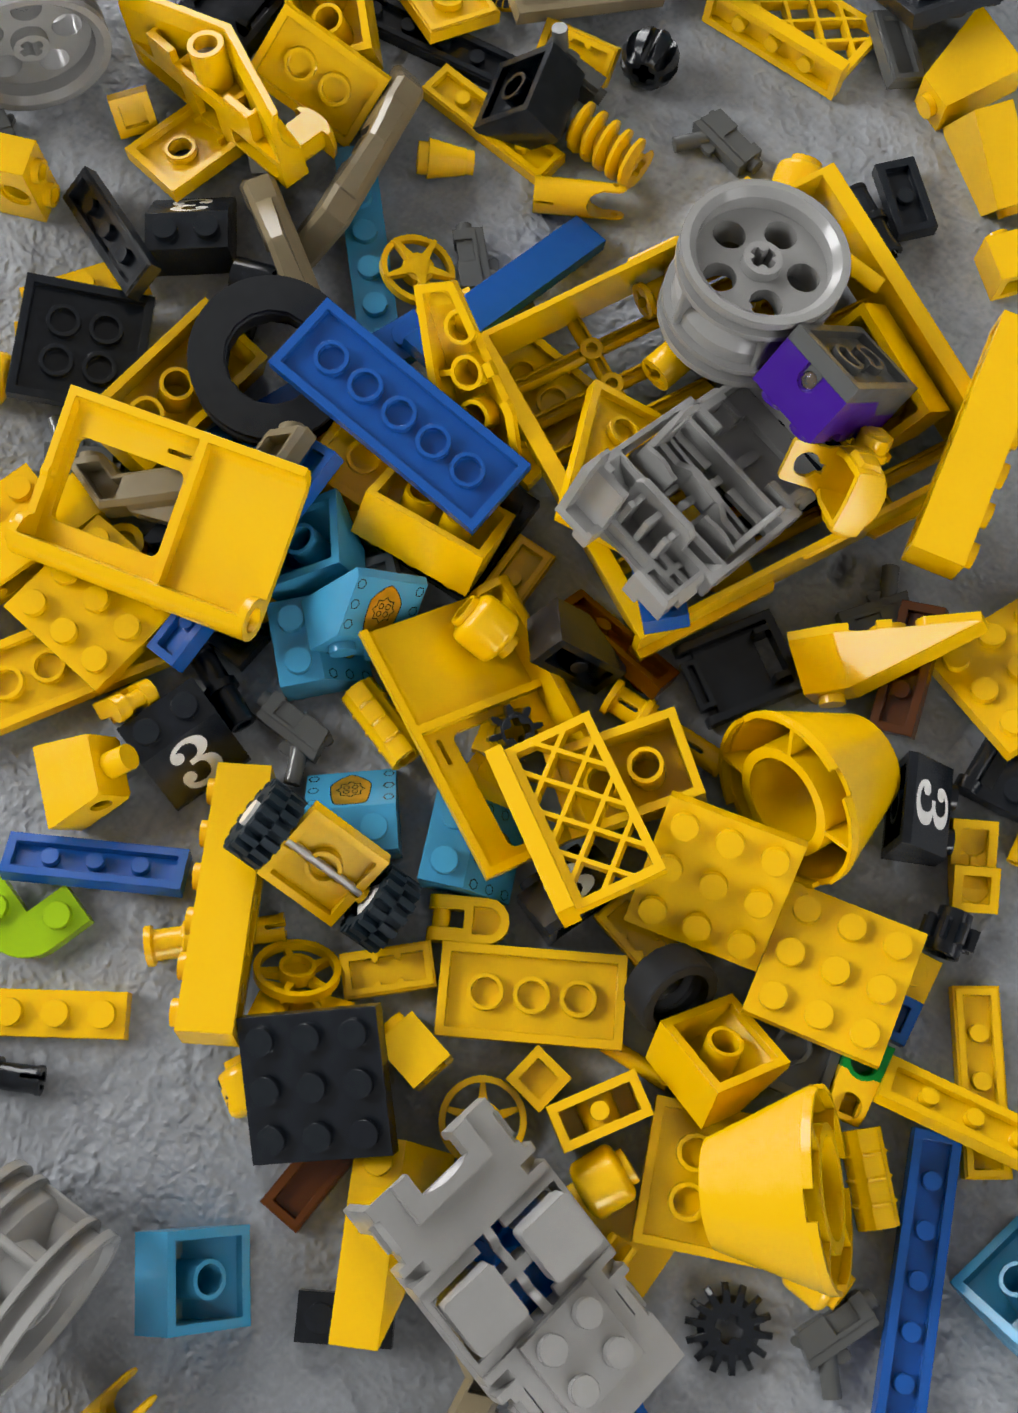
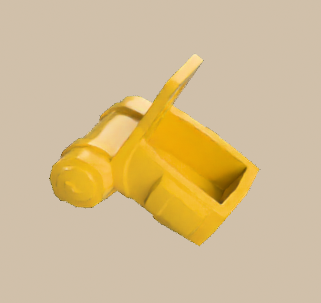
M874 426L861 427L850 445L829 446L822 443L809 444L795 437L789 446L777 475L781 480L812 489L816 494L822 511V520L831 533L841 537L850 536L856 538L863 528L867 527L875 519L886 498L887 481L881 466L889 463L892 457L889 449L894 439L883 428ZM810 452L816 454L820 464L824 465L821 471L813 470L810 473L799 474L794 470V462L801 454Z

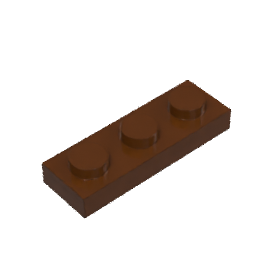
M580 589L564 600L590 614L626 666L627 673L623 676L630 681L637 691L644 693L651 700L667 689L680 674L676 668L657 652L640 661L631 646L635 634L584 590Z
M902 599L896 622L905 623L906 626H916L915 621L920 617L949 614V611L945 607ZM936 659L878 688L869 720L883 733L915 740Z

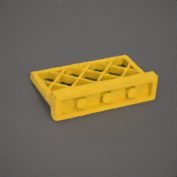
M707 0L701 20L829 100H832L838 94L843 81L874 47L865 20L867 15L843 0ZM817 9H828L835 14V17L819 18ZM790 10H807L809 18L792 19ZM769 11H781L783 19L778 18ZM849 29H861L869 34V37L852 38ZM813 30L815 39L801 31ZM823 30H840L842 38L825 39ZM846 50L848 60L834 51Z
M589 710L505 750L501 744H498L484 751L553 908L564 928L582 921L580 914L668 874ZM584 728L587 729L591 741L585 755L563 749L569 735ZM596 750L598 751L602 761L593 758ZM535 751L550 755L542 775L525 771L519 759ZM559 758L581 764L572 785L551 779ZM589 767L608 772L610 779L604 794L581 788ZM530 782L538 784L535 792L533 791ZM547 787L569 793L560 815L541 809L540 802ZM615 788L621 800L612 797ZM577 796L600 803L591 824L569 818ZM608 806L627 811L629 820L623 835L600 828ZM547 820L556 823L553 833ZM565 826L587 833L579 855L561 850L558 846ZM634 828L636 829L641 840L631 837ZM596 836L619 843L611 865L587 858ZM627 846L647 852L653 864L636 873L619 868ZM566 861L575 863L572 873ZM583 867L606 873L602 888L582 898L577 882ZM615 877L621 878V880L613 883Z

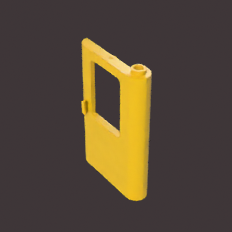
M71 384L44 463L40 468V475L28 509L9 519L4 529V538L8 550L12 553L233 638L249 642L256 636L266 614L309 493L311 471L309 468ZM91 439L182 473L183 483L157 554L153 556L146 555L57 520L56 510L82 440Z
M508 575L497 576L475 588L467 598L374 631L369 632L365 629L358 633L486 881L532 861V858L525 843L513 846L507 842L455 743V735L489 722V717L499 718L504 716L503 706L508 704L517 712H520L527 706L531 707L528 718L533 723L543 722L544 725L540 729L535 730V735L582 714L565 680L559 675L530 662L527 619L530 616ZM489 594L517 615L519 625L515 635L520 639L516 647L506 658L502 659L497 655L489 661H481L454 639L455 625L451 621L457 610L470 596L475 595L479 598ZM584 728L569 735L565 744L590 736L587 729ZM565 826L558 842L559 848L575 841L571 839L567 826Z

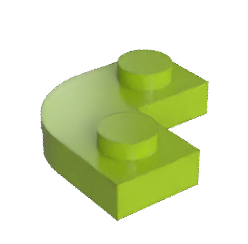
M0 877V952L8 956L20 959L47 957L95 923L69 886L60 887L29 910L9 880H2Z

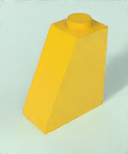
M984 7L976 9L924 75L914 102L921 117L927 119L935 131L942 129L976 109L983 108L1011 94L1018 87V52Z
M1010 99L976 109L942 128L947 144L980 216L996 212L998 220L1018 214V117L1014 100Z

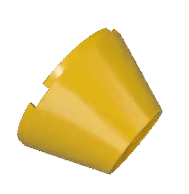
M775 710L750 712L735 720L728 727L722 738L719 750V777L726 805L733 802L738 815L808 841L807 850L794 881L803 884L809 889H814L820 885H832L849 872L894 801L900 788V767L892 745L874 723L857 714Z
M809 1084L707 1136L703 1141L699 1158V1198L706 1236L715 1251L829 1297H843V1292L839 1290H848L852 1271L853 1224L850 1187L844 1188L840 1159L846 1158L845 1146L837 1110L831 1093L825 1084Z

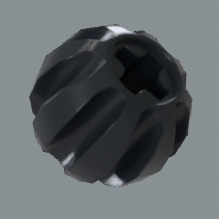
M646 26L641 28V30L634 31L623 44L620 65L624 76L630 80L631 85L641 87L646 91H652L667 85L676 74L680 52L676 41L671 38L668 31L657 29L654 26Z

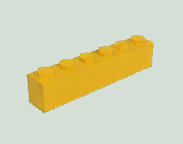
M1004 309L989 332L900 559L949 580H952L963 568L969 570L972 567L981 546L979 543L974 542L979 528L984 530L987 527L995 511L996 504L990 502L994 489H1001L1011 468L1010 464L1005 463L1009 449L1015 451L1018 447V314Z
M218 762L215 778H209L207 782L206 802L207 805L211 806L208 820H202L199 829V845L204 847L201 863L196 862L192 871V889L197 891L194 907L188 906L184 920V931L186 935H189L187 952H180L177 961V979L182 981L179 998L172 999L169 1009V1026L174 1027V1032L182 1043L239 1047L236 1018L243 1016L245 1012L264 879L257 874L258 869L254 870L223 848L230 829L237 823V818L246 810L248 803L254 800L255 795L260 789L264 788L266 783L271 782L273 778L276 779L272 765Z

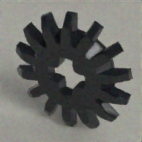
M721 1282L722 1295L715 1296L711 1287L707 1286L703 1289L709 1299L705 1305L695 1298L691 1301L690 1304L700 1313L698 1318L685 1316L684 1324L695 1326L697 1334L685 1338L687 1344L700 1342L703 1347L694 1355L698 1362L708 1355L713 1357L709 1369L711 1372L716 1373L723 1361L727 1362L728 1375L735 1376L736 1361L742 1360L747 1371L754 1369L748 1357L752 1351L762 1359L766 1357L767 1352L760 1348L757 1343L759 1339L772 1340V1332L760 1330V1324L772 1318L769 1312L760 1315L756 1314L755 1309L762 1302L759 1295L754 1297L749 1303L744 1300L747 1286L740 1284L735 1296L730 1295L729 1283ZM733 1314L737 1316L736 1325L743 1329L740 1338L731 1337L728 1344L720 1341L722 1333L715 1328V1324L718 1319L726 1321L729 1315Z

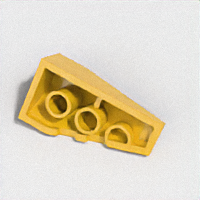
M450 280L413 285L428 380L522 456L517 413L458 281Z
M977 611L923 616L915 621L916 626H906L902 622H892V619L876 620L875 625L869 630L859 631L849 630L848 623H836L787 632V638L804 695L815 705L819 704L820 708L830 709L846 705V700L859 698L988 633V622L982 612Z
M397 1139L399 1151L393 1156L354 1158L347 1206L349 1204L370 1205L402 1174H407L421 1193H423L454 1164L455 1157L444 1151L411 1141ZM346 1214L328 1345L378 1352L406 1291L390 1271L398 1263L392 1254L387 1255L373 1236L360 1234Z

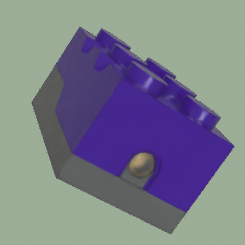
M799 323L752 378L763 390L761 396L764 401L772 408L781 411L791 422L789 428L792 433L801 441L809 444L830 442L832 439L836 442L855 439L860 428L863 426L882 428L918 389L861 326Z

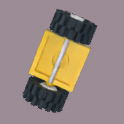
M273 778L271 782L265 784L262 790H259L254 800L248 803L243 814L239 815L236 820L237 823L230 829L229 835L224 841L223 848L254 870L258 869L257 874L330 927L343 915L345 918L341 921L340 931L370 953L379 952L380 948L383 949L388 945L390 938L394 939L397 936L400 926L404 927L408 919L406 918L415 910L416 906L414 904L420 899L421 894L419 892L422 890V887L418 882L390 863L391 855L319 801L316 800L303 815L304 808L307 805L306 800L281 781Z

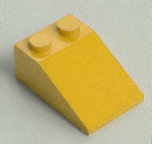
M674 706L599 732L643 822L662 818L672 790L707 803L704 786ZM587 736L567 743L563 749L585 755L591 737ZM596 750L593 758L602 761L598 751ZM543 753L545 762L547 764L550 755ZM559 758L551 779L572 785L581 764ZM589 767L581 788L604 794L610 776L608 772ZM615 788L612 797L621 800ZM555 789L562 809L569 793ZM577 796L569 818L591 824L600 803ZM608 806L600 828L612 831L626 827L629 820L627 811ZM568 827L572 840L587 836L586 832Z

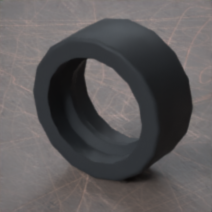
M670 943L655 949L633 969L624 986V1001L642 1026L648 1032L655 1034L661 1020L712 1001L717 992L718 978L713 968L693 947L685 943ZM684 978L675 991L664 999L657 1001L667 987L675 981Z

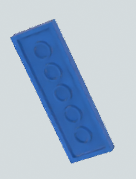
M328 297L268 361L270 368L472 536L531 470V464Z

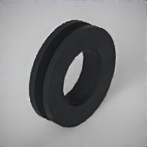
M262 275L246 278L229 285L217 293L204 306L195 320L188 341V371L200 404L210 419L220 429L241 442L257 446L268 430L278 428L279 424L284 421L300 422L308 426L316 437L322 435L330 428L334 420L302 394L293 400L278 404L257 402L238 389L231 380L228 370L230 351L239 336L253 326L269 322L289 324L298 329L328 297L314 286L295 278L280 275Z

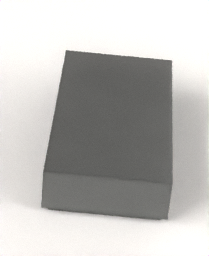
M872 10L865 20L886 90L920 88L925 71L912 29L889 10Z

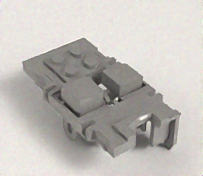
M723 385L720 388H713L697 401L692 396L688 397L611 451L607 448L583 465L563 498L555 507V511L574 530L571 535L583 548L600 537L622 555L634 572L623 586V592L634 603L639 600L656 620L663 617L673 606L678 609L696 593L704 596L713 586L723 581L782 534L785 529L792 526L803 514L801 511L817 499L812 489L781 480L778 477L777 472L792 440L796 436L790 430L789 425L791 422L785 415L764 401L761 396L763 390L760 387L741 388ZM651 438L649 441L638 447L640 444ZM638 447L628 457L625 456L627 453ZM807 452V454L821 468H823L824 464H820L818 456L814 453L812 454L810 452ZM804 454L798 456L794 462V470L799 474H806L816 470ZM703 472L708 473L712 479L708 480ZM720 486L725 491L724 496L753 526L749 531L724 502L715 488ZM682 490L687 498L674 505L669 498ZM694 505L701 514L690 522L682 512ZM760 533L763 538L756 542L754 537Z
M486 1097L477 1098L441 1132L442 1138L450 1140L462 1156L423 1193H421L407 1174H402L370 1205L349 1204L342 1210L360 1234L373 1236L387 1255L392 1254L398 1263L390 1269L391 1273L486 1395L493 1402L500 1405L508 1402L507 1409L510 1413H634L685 1355L655 1315L645 1309L647 1303L624 1277L629 1272V1267L625 1262L614 1261L613 1257L616 1255V1251L546 1160L544 1158H535L532 1155L536 1151V1147L531 1141L520 1143L519 1140H514L512 1136L515 1133ZM548 1186V1188H549L552 1192L546 1191V1190H544V1189ZM497 1220L503 1227L506 1228L508 1226L512 1229L514 1237L521 1244L511 1253L502 1246L498 1236L491 1228ZM481 1235L484 1236L492 1251L502 1261L496 1268L483 1260L479 1262L473 1261L481 1253L474 1245V1242ZM533 1261L546 1278L555 1281L550 1286L553 1292L547 1298L533 1286L524 1272ZM515 1279L527 1296L538 1306L531 1315H529L526 1306L509 1286ZM452 1329L461 1337V1339L472 1352L482 1357L478 1362L473 1358V1356L466 1349V1347L459 1340V1338L455 1335Z

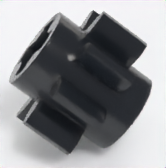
M508 704L503 706L505 718L489 717L488 721L491 725L495 726L494 735L486 738V742L497 741L504 750L516 745L517 742L514 738L507 739L504 730L511 728L510 720H512L514 726L522 725L524 729V734L518 737V743L535 736V730L540 729L544 725L543 722L533 723L528 718L531 707L527 706L519 714H514L513 707Z
M940 905L937 914L932 911L924 914L918 929L928 934L924 950L936 957L952 962H958L961 953L969 955V952L974 953L981 932L970 928L974 917L961 909L948 905Z

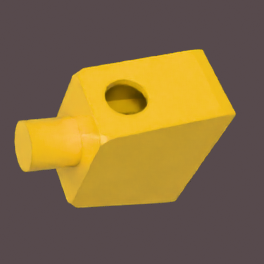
M83 734L33 747L48 829L82 831L129 799L131 792L127 772L136 769L139 765L138 753L130 744L121 745L116 737Z

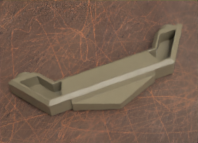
M402 65L393 66L389 73L392 78L361 129L362 137L354 146L351 156L340 165L319 203L297 230L311 268L316 266L349 227L424 97L423 89L418 79Z
M264 173L243 180L239 188L248 210L252 213L266 251L271 254L277 274L301 280L320 290L275 177L269 173Z
M284 421L279 424L278 428L268 430L255 449L299 465L317 437L308 426L300 422ZM92 450L80 452L79 457L74 459L71 470L98 509L111 519L135 516L138 519L167 526L183 483L182 473L169 467L121 473L119 468L104 454Z

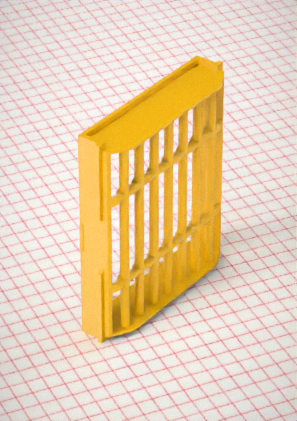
M831 163L788 185L805 192L820 202L841 226L848 241L850 253L886 280L874 294L850 276L847 286L857 301L832 313L824 324L835 325L862 302L885 304L951 410L950 413L934 424L944 441L883 471L887 481V488L939 462L971 378L835 163ZM674 236L630 257L626 263L481 332L517 413L519 435L526 442L527 449L536 465L538 464L542 470V477L557 503L566 474L563 465L569 462L574 441L554 451L543 430L582 411L587 389L535 415L532 413L523 394L587 363L599 381L624 394L625 389L647 379L641 363L618 374L611 370L603 355L660 328L657 316L651 320L642 317L599 339L592 337L582 319L632 295L634 284L638 282L646 284L662 276L664 269L668 268L674 259L679 236ZM724 277L710 285L714 290L727 291L732 288V281L728 277ZM767 300L750 302L753 306L751 308L753 312L774 315L773 308ZM567 326L579 348L514 380L502 357ZM702 377L646 406L661 414H665L688 397L692 396L696 400L714 387L708 382L707 378ZM848 440L840 442L842 445H850ZM930 483L892 502L886 492V498L879 513L867 527L863 528L856 538L850 536L841 537L832 533L688 607L690 627L644 635L638 601L634 603L622 590L628 581L625 574L632 571L627 561L623 557L616 560L610 548L596 541L591 542L583 550L621 617L635 634L631 646L641 661L769 595L774 591V584L866 536L875 540L916 519ZM680 490L670 497L669 500L674 505H677L686 498V495ZM819 504L803 512L792 526L785 529L782 534L754 556L822 522V511ZM734 506L732 508L729 507L737 517L742 516ZM758 535L754 538L758 542L763 537Z

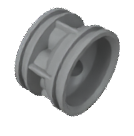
M0 0V109L4 108L5 110L12 111L47 109L78 97L100 79L110 62L112 40L103 13L95 0Z
M765 179L735 180L719 185L705 193L695 202L685 218L676 244L674 259L666 271L658 295V323L661 333L672 352L691 370L711 381L733 387H759L752 378L799 323L824 324L842 296L851 273V253L841 226L834 216L816 199L795 187L777 181ZM714 276H726L732 281V288L727 291L714 290L706 279ZM765 299L772 306L774 315L755 313L752 311L749 303Z
M22 1159L14 1160L0 1168V1398L27 1374L69 1325L105 1274L117 1252L121 1239L120 1235L112 1229L99 1233L101 1221L96 1216L89 1215L50 1185L49 1179L41 1174L33 1176V1167Z

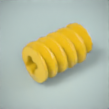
M589 101L575 115L568 127L565 138L567 148L572 153H579L580 158L584 162H592L595 170L604 171L605 176L609 180H617L618 184L625 185L628 190L635 186L645 174L654 157V151L650 150L646 154L643 153L646 146V139L643 137L639 138L632 145L631 141L634 131L631 128L618 135L621 128L620 120L615 119L606 126L609 117L606 110H601L593 117L596 103Z

